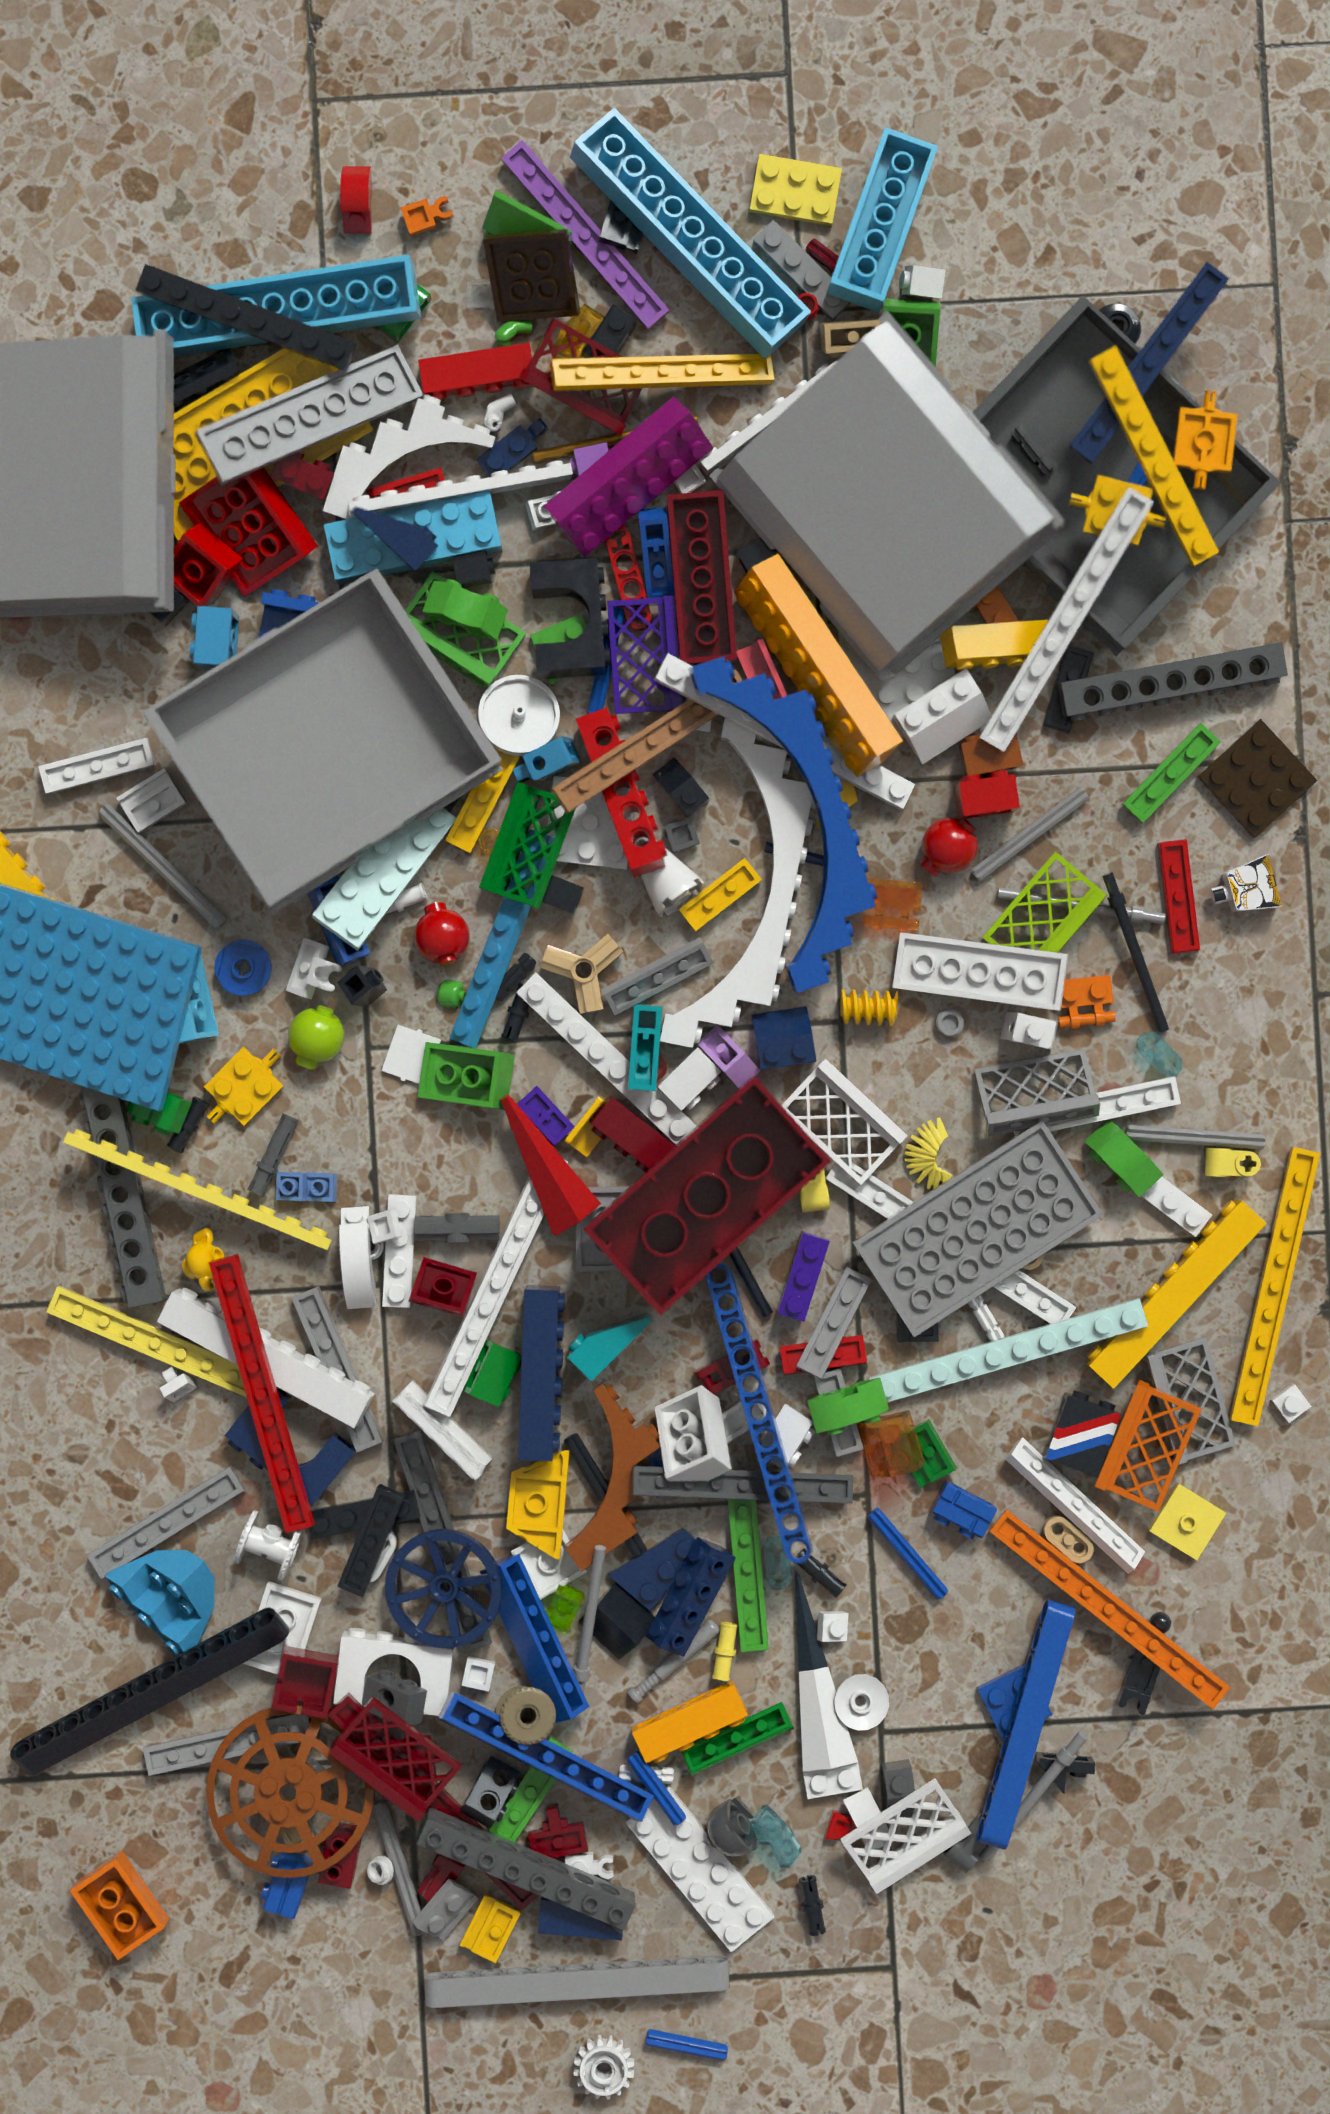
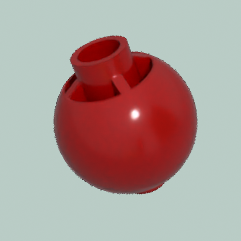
M948 817L932 823L922 838L924 857L920 864L935 877L940 872L953 874L966 869L975 859L978 850L977 837L973 833L976 830L975 827L965 818L960 821L957 818Z
M436 902L424 907L425 915L416 924L414 930L415 946L421 956L432 963L440 964L441 967L454 965L457 962L456 960L463 956L469 946V927L460 914L453 910H447L446 903Z

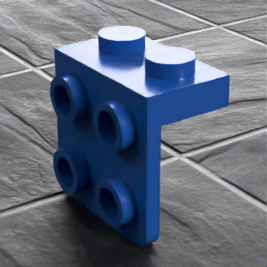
M271 589V593L263 592L261 604L264 606L259 638L273 629L281 628L294 618L319 604V602H315V597L299 594L298 598L287 597L288 592Z

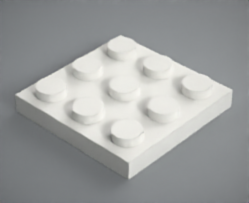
M554 776L552 788L568 777ZM622 787L617 790L616 794L625 796L629 793L630 789ZM602 791L576 808L557 862L627 870L628 861ZM561 805L554 809L557 819L563 816L564 809ZM634 812L629 813L625 819L633 821ZM550 817L548 818V825L551 823ZM554 830L547 834L553 838L556 836Z

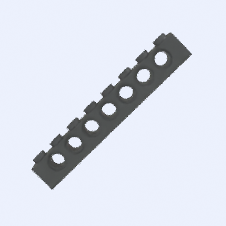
M1279 642L1057 684L1062 718L1070 716L1072 722L1088 719L1087 713L1098 711L1099 716L1115 714V708L1123 706L1126 707V711L1142 709V703L1153 701L1154 706L1169 704L1170 698L1180 696L1181 701L1198 698L1197 693L1208 691V696L1225 693V688L1235 686L1236 691L1253 688L1252 683L1263 681V686L1280 683V677L1287 676L1288 672L1283 643ZM1252 660L1260 664L1261 669L1258 675L1252 674L1249 669V664ZM1224 665L1230 666L1233 670V677L1230 680H1226L1222 676ZM1197 670L1202 671L1206 676V681L1203 685L1197 684L1194 680V674ZM1169 675H1173L1178 679L1176 690L1169 689L1166 684ZM1142 680L1149 682L1151 685V692L1147 696L1139 691V684ZM1114 685H1118L1123 689L1124 695L1120 701L1115 700L1111 695ZM1087 690L1094 692L1096 695V702L1093 706L1087 705L1084 701V693Z
M82 1087L83 1094L79 1095L80 1104L83 1110H87L89 1121L85 1122L87 1134L91 1135L93 1142L100 1145L101 1141L104 1140V1135L110 1131L116 1136L115 1145L118 1146L116 1152L126 1156L128 1151L135 1153L124 1099ZM102 1104H106L110 1108V1116L106 1120L101 1119L98 1115V1108ZM92 1154L93 1163L99 1166L101 1175L97 1177L98 1187L101 1193L104 1192L106 1203L103 1204L106 1220H110L112 1231H109L110 1243L113 1248L116 1247L118 1258L115 1259V1267L118 1275L122 1274L124 1286H121L122 1299L124 1302H128L129 1308L163 1301L167 1298L141 1176L139 1173L122 1167V1171L116 1175L110 1170V1161ZM119 1186L124 1187L128 1192V1198L125 1202H121L116 1198L115 1192ZM124 1214H129L134 1219V1225L131 1229L124 1228L121 1223ZM130 1241L136 1242L140 1247L137 1257L131 1256L127 1251V1245ZM135 1269H141L145 1273L146 1280L143 1284L134 1281L133 1272Z
M431 1807L428 1808L418 1830L417 1845L619 1929L625 1930L636 1906L635 1892Z

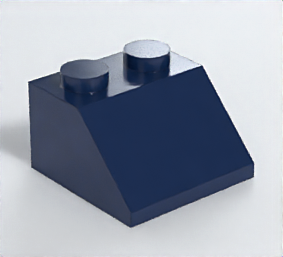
M807 1006L751 1015L760 1070L817 1062Z

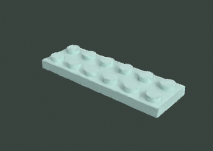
M442 808L422 822L412 821L358 855L356 863L345 871L312 914V918L358 951L452 828L456 817Z

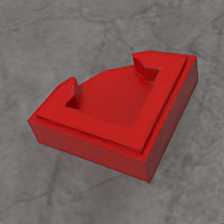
M832 1810L824 1836L825 1839L838 1840L855 1830L856 1826L850 1815Z

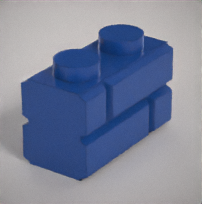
M945 1480L930 1510L935 1514L933 1519L939 1523L949 1526L951 1522L960 1527L958 1532L964 1536L973 1539L976 1535L982 1539L997 1512V1507Z
M296 1852L281 1853L279 1857L274 1855L270 1867L287 1870L301 1869L313 1866V1861L310 1857L302 1854L299 1855ZM273 1876L271 1883L265 1882L260 1899L265 1900L262 1909L295 1919L309 1876L295 1878Z

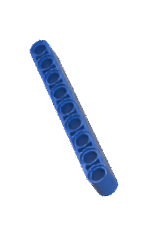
M1049 1599L1043 1605L978 1827L977 1842L1003 1850L1009 1844L1074 1621L1075 1607Z

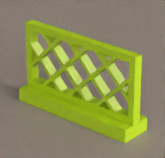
M1055 851L982 938L989 944L1009 947L1031 945L1032 950H1035V944H1042L1038 949L1039 951L1059 953L1108 895ZM1056 859L1065 866L1066 879L1050 880L1049 868ZM1069 870L1078 878H1070ZM1046 872V881H1038ZM1083 881L1090 887V890L1084 897L1071 898L1070 882ZM1066 882L1068 899L1051 900L1050 883ZM1037 884H1047L1048 900L1031 902L1030 890ZM1027 895L1028 902L1020 903L1021 900ZM1071 901H1079L1078 904L1072 909ZM1068 902L1069 914L1066 918L1053 920L1051 903ZM1048 904L1049 920L1033 922L1032 905ZM1028 905L1029 922L1013 923L1012 911L1015 907ZM1009 916V924H1002ZM1061 922L1060 925L1054 930L1053 923ZM1050 923V936L1046 941H1034L1033 925ZM1030 925L1031 942L1015 943L1013 926ZM999 927H1010L1011 943L999 944L991 936Z

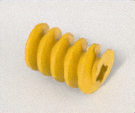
M841 989L840 1016H842L845 1025H848L851 1017L854 1018L856 1025H859L862 1017H865L868 1026L871 1025L873 1018H876L878 1026H882L885 1018H887L889 1026H893L897 1018L898 991H896L892 999L889 991H885L883 997L880 998L878 991L874 990L871 998H869L866 990H862L860 997H858L856 990L852 989L849 996L846 997L844 989Z

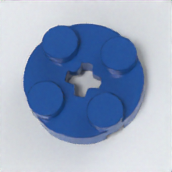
M241 939L228 944L218 953L215 960V974L226 991L235 995L248 996L260 992L269 982L272 974V963L269 953L261 945L254 941ZM243 960H247L251 970L246 972L244 976H241L240 970L236 969L237 963L242 964Z

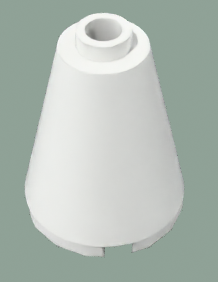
M643 838L635 845L639 847L645 846L649 839ZM667 849L668 856L663 857L666 867L641 875L659 917H662L664 912L666 915H670L692 899L691 893L694 890L700 893L705 886L699 876Z

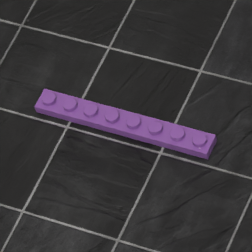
M523 140L501 158L503 164L553 221L572 230L573 245L648 331L669 313L666 305L615 246L598 242L601 230Z

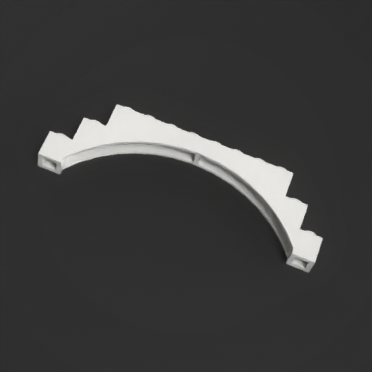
M727 718L724 720L721 740L728 741L741 757L761 794L770 824L773 843V869L770 893L763 918L742 958L712 991L697 1002L674 1015L665 1014L660 1041L693 1048L694 1042L700 1043L703 1027L698 1026V1021L732 1027L733 1022L738 1023L741 1006L736 1005L737 1000L771 1006V1001L777 1002L780 985L775 984L777 973H783L785 958L780 957L782 946L788 947L791 930L786 929L788 918H794L796 903L791 901L793 892H799L802 875L797 874L799 863L805 864L808 848L803 847L805 836L810 837L813 820L808 819L810 808L816 809L806 783L782 778L783 774L788 775L791 758H786L787 752L782 749L754 744L755 740H761V736Z

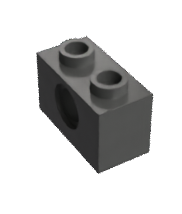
M386 1670L379 1671L378 1674L366 1678L362 1702L363 1707L374 1696L411 1726L422 1723L427 1690L417 1686V1683L414 1681L400 1679L395 1676L394 1672ZM372 1707V1709L369 1711L370 1713L383 1718L382 1713H380L374 1707Z

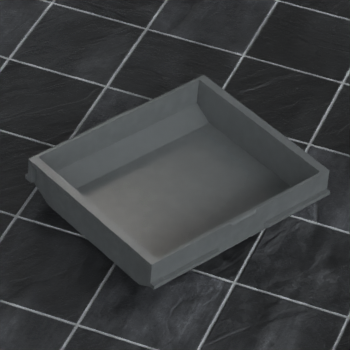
M1083 295L972 412L990 433V438L996 446L1001 445L1065 520L1063 523L1065 527L1024 562L1047 585L1046 591L1058 603L1097 538L1096 535L1082 532L1086 518L1085 508L1069 505L1071 494L1088 497L1093 491L1097 475L1128 482L1139 462L1121 425L1092 464L1069 448L1070 444L1106 397L1088 361L1116 346L1128 368L1141 350ZM1161 370L1143 394L1142 399L1173 459L1179 409L1181 407L1197 409L1201 408V406L1197 403V399L1177 380ZM1020 424L1027 426L1031 431L1029 435H1034L1047 451L1045 455L1047 457L1051 456L1055 461L1056 466L1047 474H1043L1037 467L1039 465L1037 461L1034 463L1020 446L1022 444L1021 441L1017 442L1012 436V431ZM1236 439L1234 441L1231 471L1229 473L1215 471L1207 473L1206 489L1204 490L1193 488L1195 471L1177 467L1218 550L1281 484ZM1147 480L1144 487L1152 488ZM1153 491L1151 496L1153 504L1150 507V513L1166 516ZM1167 517L1166 521L1163 522L1165 523L1163 528L1147 524L1142 531L1138 546L1128 544L1081 623L1116 657L1211 558L1209 557L1191 567Z

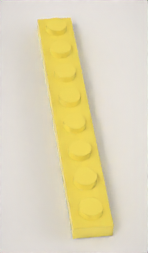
M57 1286L46 1311L47 1313L247 1397L238 1365L201 1345L62 1286Z

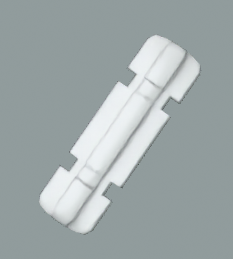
M979 1295L968 1302L970 1308L974 1309L973 1313L984 1331H987L988 1339L994 1341L1004 1338V1334L1000 1327L996 1326L997 1322L988 1306L983 1304L982 1296Z
M630 1765L620 1766L619 1778L627 1782L635 1780V1782L642 1783ZM651 1766L663 1784L673 1783V1768L662 1767V1769H658V1767Z

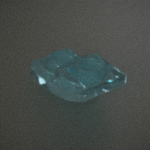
M763 1805L750 1823L760 1845L771 1846L780 1868H790L802 1852V1849L794 1834L781 1817L768 1805Z

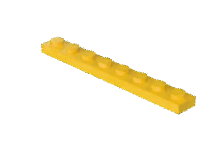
M1115 346L1092 358L1088 362L1191 567L1219 553L1117 347Z
M760 354L552 359L550 363L554 391L772 384L775 380L771 355L764 359Z

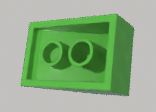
M885 298L883 314L886 311L889 312L936 368L940 301Z
M425 1042L418 1098L504 1110L500 1099L510 1093L515 1055L498 1051Z

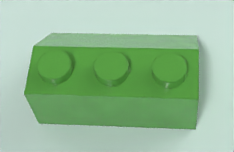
M495 191L482 226L483 236L567 229L570 249L573 247L572 230L499 191Z

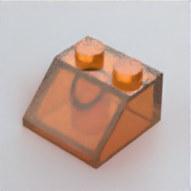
M910 1410L880 1416V1420L865 1424L864 1421L856 1423L871 1477H894L918 1471L925 1464Z

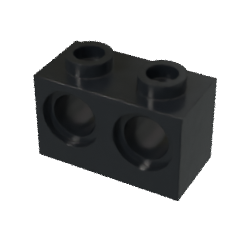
M490 1756L484 1763L460 1812L488 1828L494 1821L500 1822L507 1810V1807L503 1804L507 1797L512 1798L519 1787L520 1783L516 1779L520 1772L497 1758ZM493 1776L501 1777L504 1781V1786L496 1785L493 1781ZM480 1800L488 1801L491 1804L492 1810L483 1809Z

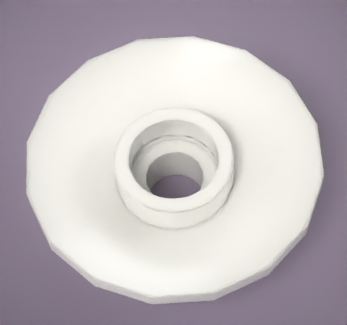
M857 1674L845 1679L837 1688L834 1697V1708L838 1718L847 1727L858 1731L869 1730L879 1725L886 1717L889 1708V1695L885 1686L876 1677L867 1674ZM858 1696L864 1697L862 1705H856L855 1699Z

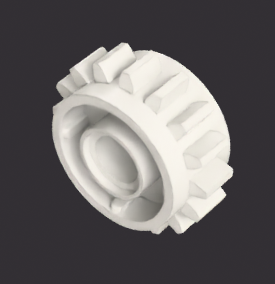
M598 2035L597 2040L587 2039L586 2048L579 2047L578 2053L580 2056H575L574 2064L577 2065L574 2068V2076H580L577 2085H584L586 2087L585 2094L588 2095L592 2092L595 2094L596 2099H599L600 2096H606L608 2100L614 2093L620 2096L622 2087L628 2088L630 2086L628 2078L634 2077V2070L631 2069L634 2066V2058H628L631 2055V2049L623 2048V2040L616 2042L613 2040V2035H609L608 2039ZM605 2062L611 2066V2069L603 2072L597 2068V2065Z

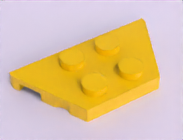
M564 1450L554 1455L552 1461H537L527 1467L511 1472L506 1529L557 1560H561L569 1450Z

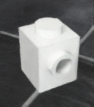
M915 265L905 266V270L901 272L899 286L902 288L901 295L942 299L946 270Z

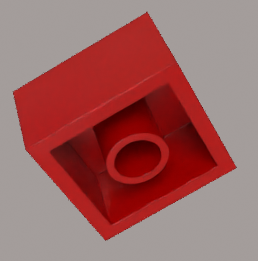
M199 522L183 533L174 548V587L197 606L207 607L219 598L243 558Z
M1007 770L991 772V775H987L988 778L980 779L979 774L962 777L963 779H960V782L954 786L958 819L1011 813L1018 810L1020 803L1016 775H1008Z

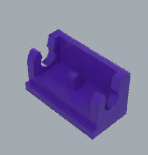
M538 1086L517 1103L553 1147L575 1127Z

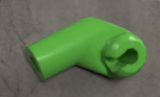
M532 320L506 321L495 332L496 345L498 347L510 346L511 339L516 334H532Z

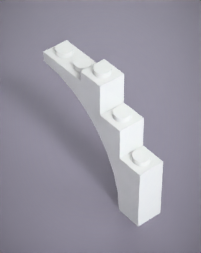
M425 395L423 400L417 398L408 429H402L404 423L387 418L386 423L380 422L370 454L365 453V446L350 442L349 447L343 445L323 511L350 519L348 503L353 502L354 497L361 496L370 482L387 465L406 453L427 445L445 442L474 443L492 448L495 436L490 435L491 429L475 424L474 429L463 426V419L448 415L447 420L442 419L445 407L440 406V399Z

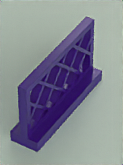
M675 595L661 598L607 601L615 714L671 712L682 705L681 694L664 685L662 687L643 670L652 658L662 664L668 653L680 659ZM658 604V617L650 624L639 612L646 605ZM631 606H640V607L638 608L637 611H635ZM613 607H626L633 613L624 626L614 619ZM635 617L648 626V629L639 639L626 629ZM658 621L660 632L654 627ZM615 625L620 628V630L618 631V633H617L616 635H615ZM650 630L660 637V645L654 652L641 642ZM622 632L635 641V644L626 654L616 647V639ZM637 645L651 655L641 667L628 657ZM660 649H661V659L656 655L657 652H658ZM617 653L622 656L621 660L618 663ZM624 660L638 670L628 682L618 675V667ZM639 673L652 683L643 695L630 685ZM619 681H620L622 684H624V687H623L620 691H619ZM654 686L664 693L665 705L653 706L645 699ZM626 688L640 698L633 707L620 708V695ZM641 701H643L646 705H648V706H639V707H637V706L640 704Z

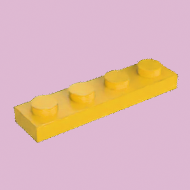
M495 749L502 760L500 766L503 770L470 791L445 841L470 854L472 853L513 773V768L516 767L521 756L508 755Z

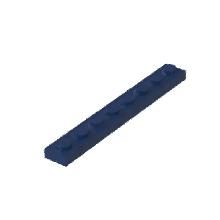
M1209 262L1204 264L1127 368L1141 397L1230 279ZM1105 397L1069 446L1071 450L1090 464L1093 463L1120 427V423L1107 397Z

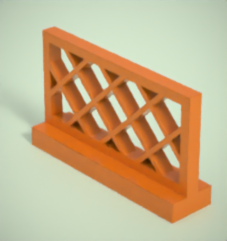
M1139 1380L1095 1487L1104 1491L1106 1489L1159 1512L1202 1408L1151 1387L1149 1383ZM1151 1395L1163 1399L1167 1410L1152 1415L1148 1405ZM1169 1402L1177 1406L1171 1408ZM1181 1408L1194 1412L1191 1421L1181 1426L1178 1425L1173 1411ZM1146 1409L1148 1417L1142 1419ZM1169 1413L1175 1428L1160 1433L1155 1418ZM1151 1421L1156 1435L1142 1440L1137 1430L1139 1424ZM1187 1428V1431L1183 1437L1181 1430ZM1177 1432L1181 1445L1179 1448L1168 1452L1162 1437ZM1134 1436H1136L1138 1442L1131 1444ZM1158 1439L1164 1453L1149 1458L1144 1444ZM1140 1446L1145 1461L1131 1466L1127 1452L1132 1448ZM1173 1454H1176V1457H1175L1174 1461L1172 1462V1459H1171L1170 1456L1173 1455ZM1166 1457L1170 1471L1157 1477L1152 1462ZM1125 1461L1127 1467L1121 1469L1122 1464ZM1148 1464L1153 1479L1139 1484L1133 1469ZM1128 1471L1135 1486L1127 1489L1114 1485L1117 1476ZM1166 1479L1163 1487H1161L1159 1481ZM1156 1483L1160 1493L1157 1502L1146 1499L1141 1488ZM1137 1490L1139 1495L1133 1493L1132 1491Z

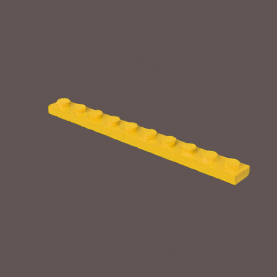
M1292 1146L1290 1148L1229 1417L1232 1421L1259 1426L1321 1154L1319 1152Z

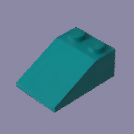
M647 1312L590 1331L585 1336L580 1333L569 1344L568 1349L570 1351L567 1358L592 1381L652 1322V1316Z

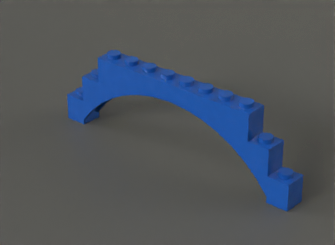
M724 657L690 667L688 670L696 695L708 694L725 701L762 725L789 754L808 786L816 806L822 832L824 853L823 879L819 902L805 940L792 962L784 965L792 989L796 993L828 983L827 975L831 974L827 959H822L821 955L852 945L850 937L854 936L850 921H845L844 917L876 907L874 900L877 899L874 885L872 883L868 884L865 873L869 872L867 862L864 856L860 857L857 846L860 845L858 834L855 829L851 830L848 819L851 818L848 804L846 802L842 803L839 793L843 791L841 781L838 775L834 776L831 765L834 764L832 753L829 748L825 749L822 738L825 737L823 725L821 721L816 722L813 711L817 710L814 697L812 694L808 695L807 690H801L773 699L772 695L776 694L775 686L771 677L767 678L765 673L732 683L731 678L735 677L731 662H725Z

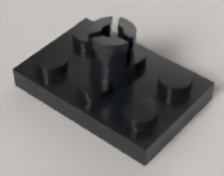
M223 349L174 374V408L183 404L185 398L191 395L198 400L214 390L213 384L219 381L220 383L228 382L236 376L235 373L239 372V369L230 349Z

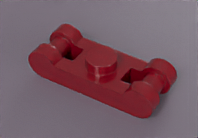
M755 1339L753 1343L762 1370L769 1366L770 1362L767 1356L764 1357L759 1349L761 1345L758 1339ZM746 1349L740 1350L736 1355V1360L740 1365H746L742 1358L750 1354ZM728 1354L693 1372L696 1379L701 1381L703 1387L713 1394L736 1383ZM717 1371L722 1380L714 1383L710 1374Z

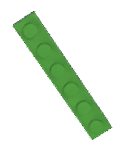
M728 1499L732 1554L736 1557L733 1566L741 1652L769 1650L756 1500Z

